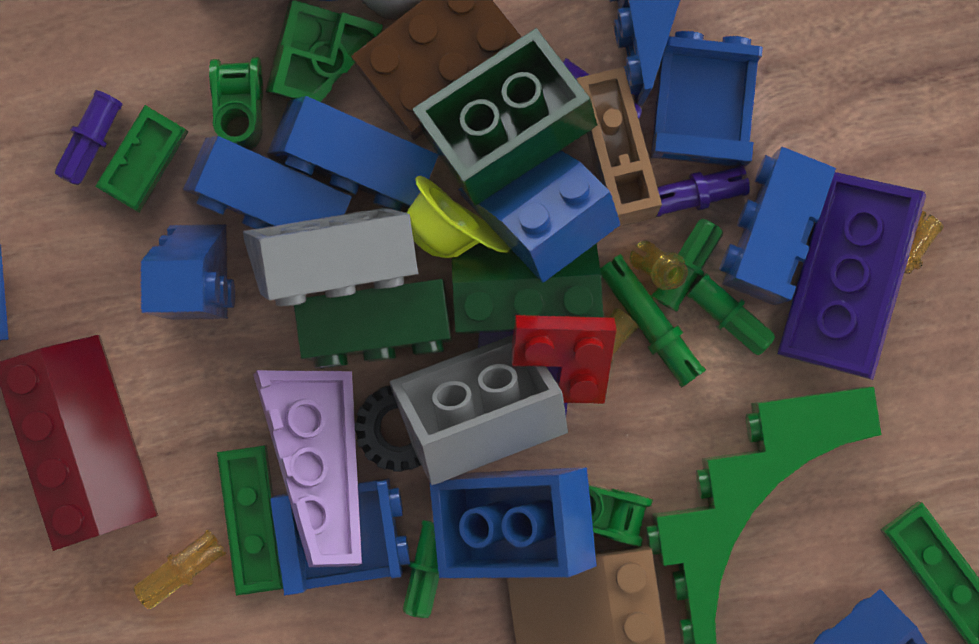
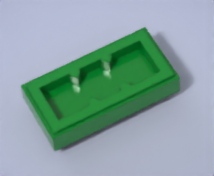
M144 105L95 187L140 213L189 131Z

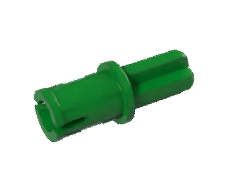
M700 219L678 255H671L670 259L673 263L651 297L665 307L677 312L696 278L704 276L705 272L702 268L722 238L723 230L711 221Z
M707 273L687 294L689 299L694 300L718 322L716 327L719 330L725 328L753 354H762L772 344L775 338L774 333L743 306L745 301L743 299L739 301L734 299L713 281Z
M422 520L414 562L410 561V564H408L412 571L403 605V612L405 614L423 619L429 618L431 615L439 581L434 522Z

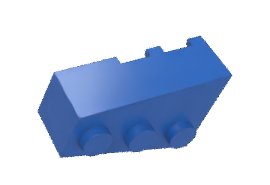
M308 96L288 101L267 152L286 160L284 165L310 176H312L313 172L331 178L329 184L340 190L356 195L359 189L374 195V204L401 211L402 207L410 208L420 193L415 178L421 175L429 179L439 156L432 151Z
M220 136L205 138L183 188L184 191L199 197L196 204L221 215H224L226 209L244 216L241 223L253 229L343 215L352 198L348 194Z
M785 147L778 149L773 154V157L765 155L755 177V182L761 184L755 202L749 199L746 201L737 223L738 227L744 229L738 245L730 244L720 265L719 270L726 273L722 285L774 306L792 300L796 286L790 283L798 262H804L810 247L806 245L814 222L817 223L820 218L836 170L835 167Z
M226 224L170 225L167 228V235H162L159 238V246H153L141 260V313L170 320L228 319V308H234L235 283L233 279H227Z

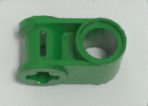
M251 57L250 62L221 63L219 59H211L209 82L212 96V123L214 131L218 136L251 150L258 145L263 132L261 101L263 99V72L260 57ZM236 117H246L249 119V127L244 134L236 137L227 134V126L231 120Z
M589 484V494L592 500L593 532L615 541L642 546L643 538L639 534L646 507L652 506L653 499L612 488L610 490Z

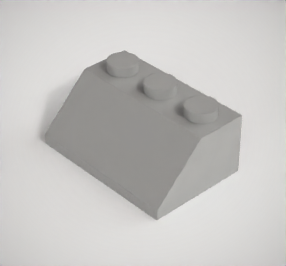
M379 208L243 231L245 246L260 295L268 300H275L276 306L306 302V294L325 291L326 297L350 295L356 292L355 285L374 282V288L378 289L396 287L404 284L403 276L418 274L410 214L389 208Z
M513 335L389 381L414 451L431 485L438 484L568 433L563 394L546 366H512Z

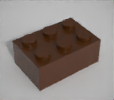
M422 0L351 57L356 69L410 137L416 140L423 134V131L412 109L520 39L521 35L493 0Z

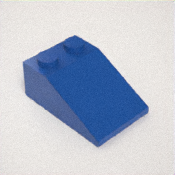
M561 150L476 206H474L462 187L458 189L460 195L542 283L621 225L611 192L580 161Z

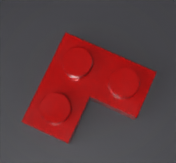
M515 315L511 351L512 366L558 367L556 383L562 391L564 403L605 404L617 331L615 318Z

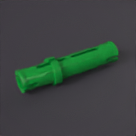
M620 254L612 262L609 261L600 268L601 277L651 344L647 347L652 355L657 352L682 388L706 371V368L700 364L680 335L684 333L678 325L673 327L623 259V255Z

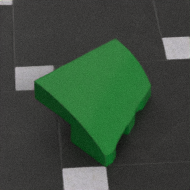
M289 0L266 92L289 99L308 96L321 102L332 90V85L337 79L353 66L354 62L351 56L379 35L383 25L344 12L336 13L297 0Z

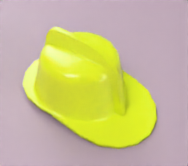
M421 175L415 178L420 193L406 213L410 214L413 241L421 249L432 256L442 258L458 257L478 243L498 252L507 253L511 249L483 219L453 201L435 183Z

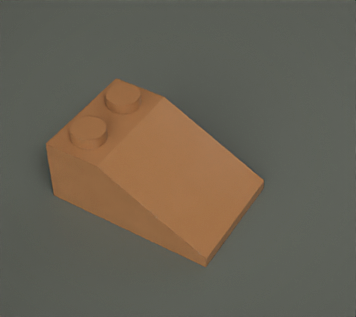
M643 544L642 546L595 551L597 566L571 577L507 578L516 644H666L652 549L647 544Z

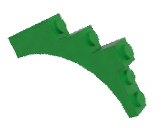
M859 387L751 403L752 413L746 414L745 418L746 429L750 443L757 442L758 450L701 458L703 469L696 470L700 499L707 498L709 506L652 514L654 525L646 526L647 543L652 549V554H658L659 562L663 566L679 564L680 571L672 572V581L676 600H684L687 619L679 620L682 644H717L715 619L720 584L731 551L752 513L774 488L796 470L818 456L847 443L882 435L874 387Z

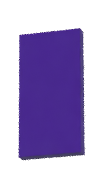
M837 172L834 173L820 218L814 225L809 243L810 247L803 263L777 354L874 380L926 199L924 191Z

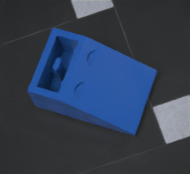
M609 0L610 2L617 1L618 19L614 20L616 43L618 48L626 47V66L623 67L631 94H634L635 102L639 106L644 105L653 88L680 0Z

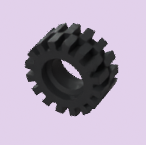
M391 386L382 387L373 394H370L358 410V418L355 423V431L358 438L356 441L359 448L361 447L365 453L364 456L369 461L377 464V467L384 470H393V472L412 470L421 465L412 443L402 447L393 446L382 436L381 422L383 417L389 411L398 408Z

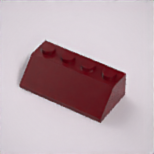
M100 335L39 348L0 361V388L53 551L158 516Z

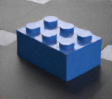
M587 467L469 472L435 485L430 483L439 578L571 577L597 566Z

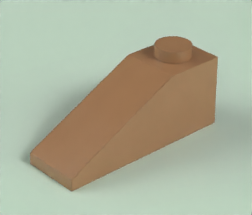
M624 67L577 78L578 83L591 99L598 125L587 132L595 176L611 192L620 226L656 218L662 202Z

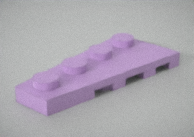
M257 370L253 376L308 566H358L362 563L352 371Z

